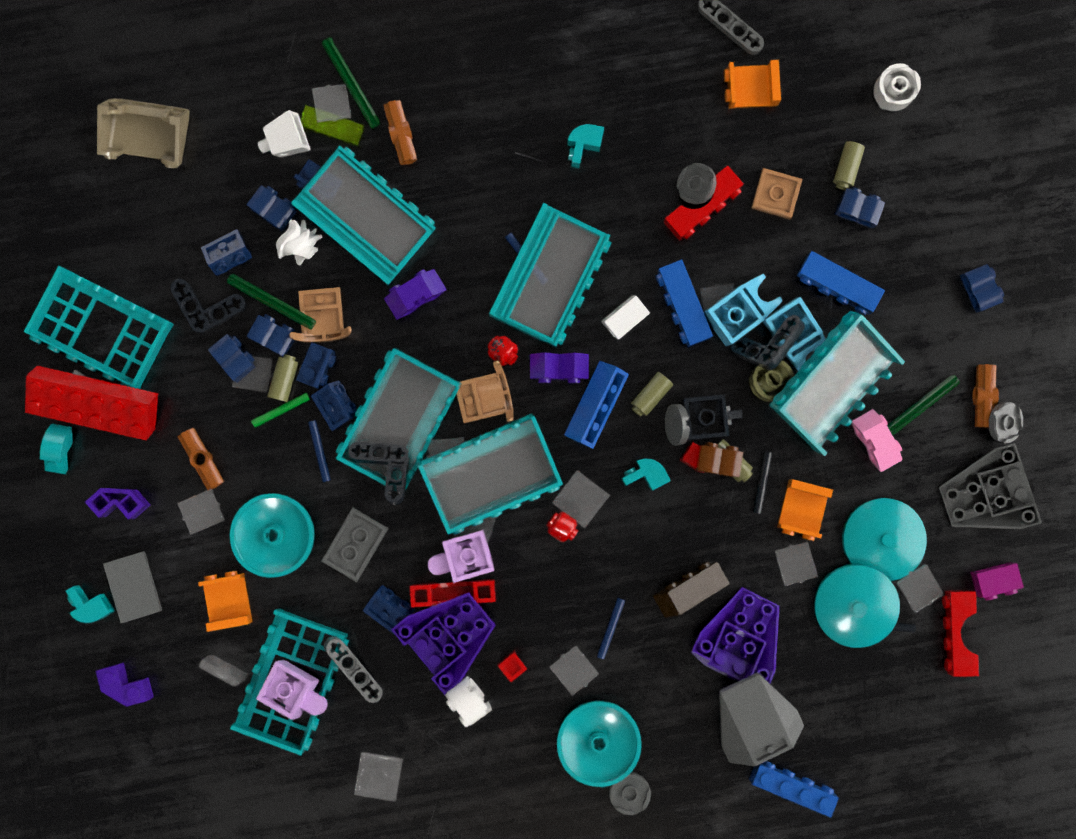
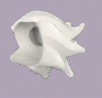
M290 220L288 230L276 242L279 258L294 254L297 265H301L305 259H310L318 251L314 245L317 240L322 238V235H315L316 228L310 232L306 228L305 220H302L300 226L296 220Z

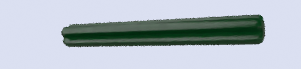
M331 38L322 41L324 49L371 128H376L380 125V121Z
M231 274L227 279V283L302 326L310 330L314 328L316 320L234 274Z
M955 375L949 376L889 423L887 427L892 436L960 383L959 379Z

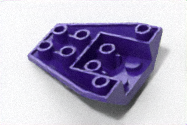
M742 587L699 633L691 653L705 666L737 682L758 672L766 681L771 683L776 671L779 605Z
M468 592L408 615L391 630L404 646L408 643L433 673L434 676L431 679L445 695L461 682L496 625Z

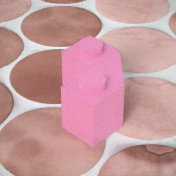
M872 409L852 421L856 436L866 446L871 462L880 472L902 461L901 445L893 438L887 427V421L882 414L878 415Z

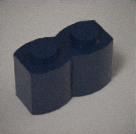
M261 185L247 203V206L274 227L283 231L296 213L293 208L294 206L287 198L283 200L276 196L278 192L270 186L265 188Z
M846 188L842 193L835 214L869 228L876 227L885 202L881 201V198L877 195L870 194L866 196L862 194V191L858 188Z
M988 264L960 275L963 286L969 295L970 302L976 313L1004 302V292L995 283V271Z
M266 314L264 317L258 315L246 337L281 356L287 355L294 342L290 338L289 333L293 332L294 329L285 324L282 327L275 324L276 319Z
M226 334L210 347L208 351L229 377L238 383L256 368L253 363L255 359L248 351L244 353L241 349L243 344L235 335L231 337Z

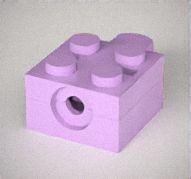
M484 530L443 541L442 544L445 552L432 556L428 562V568L432 574L441 575L451 572L453 582L495 570Z
M285 660L275 662L256 698L291 720L300 718L303 711L315 716L322 714L327 708V700L314 692L319 679Z

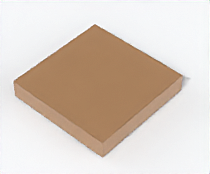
M763 168L751 208L791 219L802 179Z

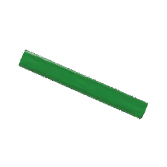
M306 392L251 420L254 427H257L309 401L310 397Z

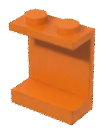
M770 60L768 65L734 67V62H729L727 69H724V82H728V89L725 90V101L729 102V108L779 105L781 101L779 60Z
M789 479L777 528L783 529L782 533L794 536L795 532L803 534L802 538L814 541L815 537L821 538L822 534H819L827 499L832 497L833 490Z
M237 571L226 572L225 577L217 578V574L204 577L205 581L198 582L199 586H203L209 616V623H206L207 632L247 625L253 622L244 573L238 574Z

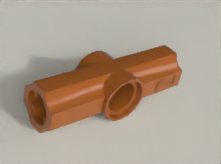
M390 101L384 105L389 123L388 129L392 142L395 144L400 165H408L417 161V155L412 143V133L409 123L406 121L401 101Z
M984 364L977 365L976 386L973 389L972 395L973 404L975 405V427H989L990 414L998 403L999 391L996 387V365Z
M195 428L186 430L177 436L189 456L190 464L195 467L208 491L225 482L213 462L211 453L205 448ZM200 454L205 456V462L202 465L197 462V457Z

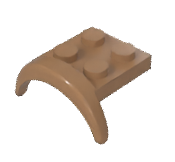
M340 287L299 291L300 311L315 319L316 324L312 330L301 325L302 333L290 332L289 336L291 339L301 342H327L343 339L351 334V327L344 329Z
M499 361L493 362L496 373L460 382L462 385L457 392V397L464 424L506 414L507 422L513 421L514 410L504 370Z

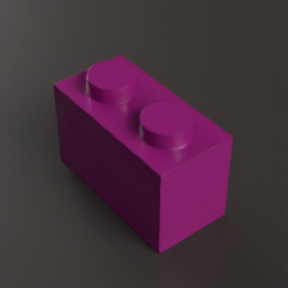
M1009 562L971 572L976 595L985 600L998 598L997 595L1002 593L1012 595L1018 593L1017 589L1024 588L1017 563Z

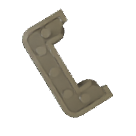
M108 99L97 105V154L104 155L106 159H117V156L122 154L161 159V163L165 164V167L177 168L182 164L189 123V110L126 99Z

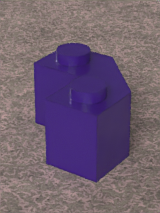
M425 269L414 275L415 278L401 286L400 284L389 290L390 294L384 300L396 320L410 315L418 307L435 300L447 290L435 269L427 272Z
M530 354V379H539V383H551V380H568V383H580V379H589V354Z
M100 488L85 501L98 518L107 517L118 507L127 519H136L150 506V503L143 495L134 489Z
M124 662L96 671L101 692L125 706L145 702L154 697L149 677L128 682Z

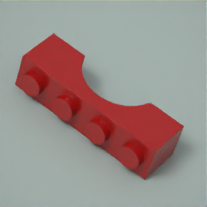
M728 165L716 175L717 184L715 192L706 206L699 209H689L680 205L665 218L664 224L679 241L683 237L688 239L696 232L694 228L697 225L703 226L711 219L709 216L714 211L720 212L726 206L725 201L730 197L732 200L735 199L742 192L740 189L744 183Z
M495 579L413 584L410 586L411 607L434 606L468 592L477 603L495 602Z
M971 590L945 591V596L942 598L943 607L946 609V617L943 618V626L946 629L944 648L947 650V658L944 661L945 670L954 677L979 676L978 655L969 651L961 639L963 623L968 617L977 613L976 592Z

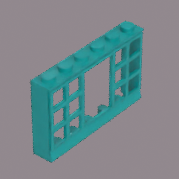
M58 266L24 332L30 335V340L39 344L43 341L49 344L48 349L56 353L62 351L67 354L66 358L76 363L78 360L84 362L85 368L94 372L96 369L102 371V376L111 381L117 379L121 381L120 385L140 389L174 324ZM62 283L75 288L69 302L56 296ZM80 291L93 297L86 311L73 305ZM54 300L66 306L60 319L47 314ZM97 300L129 316L104 364L72 348ZM71 309L83 314L77 328L64 322ZM45 317L57 323L51 336L38 331ZM133 318L146 324L140 338L127 332ZM62 326L74 332L68 346L55 340ZM150 327L159 331L152 345L144 341ZM124 336L137 342L131 355L118 350ZM141 345L150 348L143 362L135 358ZM115 353L128 359L121 373L108 367ZM132 362L141 366L134 379L126 376Z
M278 608L274 610L275 618L268 628L267 633L269 634L266 642L260 649L261 655L258 663L253 668L252 672L254 674L251 682L245 689L244 701L238 708V717L230 729L302 755L311 746L313 740L310 738L312 730L316 731L320 719L317 718L318 715H311L306 727L293 722V719L289 718L287 720L274 715L275 710L272 708L270 713L256 708L258 702L256 698L266 681L275 654L325 672L326 676L319 695L325 697L326 692L331 691L335 680L332 679L334 671L338 672L339 667L333 660H331L328 669L314 664L319 649L325 651L324 646L321 645L324 635L326 633L336 636L346 646H348L349 640L346 639L347 633ZM288 620L302 624L299 636L284 631ZM306 627L321 631L317 643L303 639ZM282 636L296 641L292 655L277 650ZM300 643L315 648L310 662L296 657ZM336 646L335 651L337 652L338 655H340V654H341V651H340L339 648ZM253 713L268 717L263 732L249 727ZM272 719L286 724L282 738L267 733ZM291 726L305 731L300 745L286 740Z

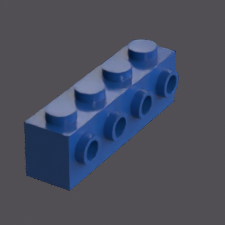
M813 251L807 255L796 275L801 278L800 281L809 286L813 284L819 288V292L837 297L836 300L843 305L850 304L855 307L854 310L862 315L873 313L885 292L882 288Z
M683 260L659 268L656 279L659 286L664 287L666 294H663L667 306L671 305L674 313H671L675 325L679 324L681 329L679 336L682 343H686L687 347L712 338L713 334Z
M599 361L564 435L593 449L629 374L616 366Z
M768 761L753 767L749 777L752 785L828 817L832 816L839 799L834 793V789L826 785H822V787L814 784L815 781L806 777L798 778L790 770L783 769L781 771L775 768V764Z

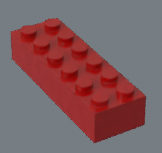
M36 366L26 376L25 413L146 441L155 430L158 393L42 366Z

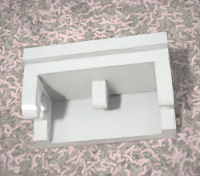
M632 295L601 322L619 340L649 315L650 312L636 295Z

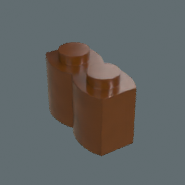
M705 442V446L701 445L699 448L696 471L740 477L743 452L738 451L739 447L726 446V449L718 448L716 443Z

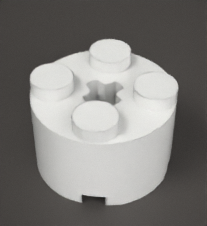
M906 64L889 66L879 76L874 85V97L879 107L890 111H899L906 108L920 91V77L915 70L913 71Z
M469 676L463 678L459 684L445 694L448 699V706L453 712L458 711L461 715L459 719L465 727L474 724L492 710L488 701L484 703L485 695L471 678L469 679Z

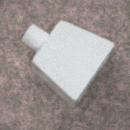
M290 110L264 126L263 130L266 139L258 142V147L262 153L271 151L273 155L278 157L311 150L298 113Z

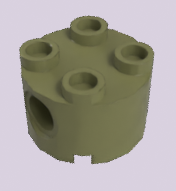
M781 361L773 370H766L756 366L749 376L750 388L759 399L765 402L773 401L774 397L787 385L788 380L794 377V373L785 361Z

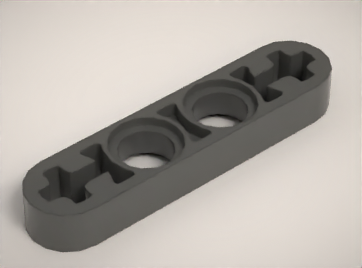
M699 1V12L747 53L755 55L762 50L764 46L763 38L720 1ZM710 2L711 8L705 9L704 3ZM718 8L715 15L712 16L713 10L715 11ZM723 13L728 16L729 20L726 23H721L718 21L717 16ZM737 26L742 27L744 34L736 36L733 33V28ZM747 34H750L749 38L746 39V41L744 42L743 40L746 38ZM756 40L758 42L757 47L751 48V42Z
M336 636L329 637L324 643L326 653L368 702L375 703L379 701L383 694L381 687L340 638ZM333 642L338 644L337 647L342 652L340 655L332 649L331 644ZM345 657L352 658L353 662L349 667L342 666V660ZM358 672H364V680L359 683L355 682V675ZM367 684L375 690L376 694L374 696L369 695V691L365 688Z

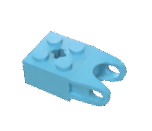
M764 274L735 288L704 311L707 321L725 346L733 344L763 322L783 301L781 297L770 302H765L759 298L757 290L766 278ZM732 313L735 314V317L733 318L734 320H732L730 317V314Z
M796 297L767 316L763 323L773 337L783 322L792 315H797L804 322L805 328L785 355L799 371L808 353L814 351L826 339L823 331L801 297ZM786 339L781 340L778 346L783 345ZM833 354L827 360L828 362L834 360Z

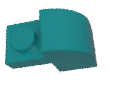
M584 124L571 132L568 138V146L575 147L571 148L568 160H572L571 167H580L583 149L600 151L604 127Z
M50 424L40 448V460H44L45 471L66 474L68 471L67 452L73 444L72 427Z
M653 459L635 461L639 469L636 470L633 467L624 472L625 477L621 478L626 486L644 477L651 491L671 481L664 467Z
M80 585L66 590L69 603L76 607L70 615L79 622H95L115 611L105 594L97 595L89 600Z

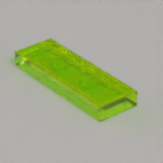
M307 105L300 120L304 128L358 146L364 129L362 124Z

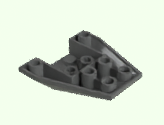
M1015 443L992 450L939 487L952 527L1023 529L1042 523Z
M758 672L719 691L721 746L729 763L757 766L794 747L804 728L797 709Z

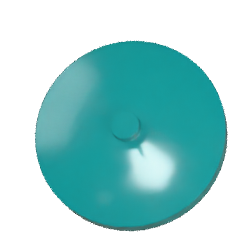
M264 494L246 502L236 513L230 529L231 548L238 562L251 573L269 578L290 574L302 566L312 551L315 538L314 525L307 510L295 499L281 494Z
M888 498L869 500L858 506L846 520L842 533L843 550L849 563L863 564L876 568L886 575L890 581L901 579L914 571L923 559L927 544L925 527L918 514L905 503Z
M849 564L833 570L822 580L815 595L814 609L817 621L828 637L841 645L861 648L874 645L889 635L898 620L900 602L894 585L881 571L868 565Z
M608 701L586 702L573 709L563 720L557 737L558 755L565 770L577 781L594 787L610 786L622 781L635 768L641 753L640 732L634 719L622 707Z

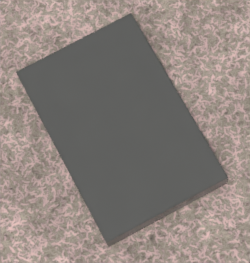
M353 507L321 562L358 582L389 528Z
M145 551L103 564L120 623L163 611Z

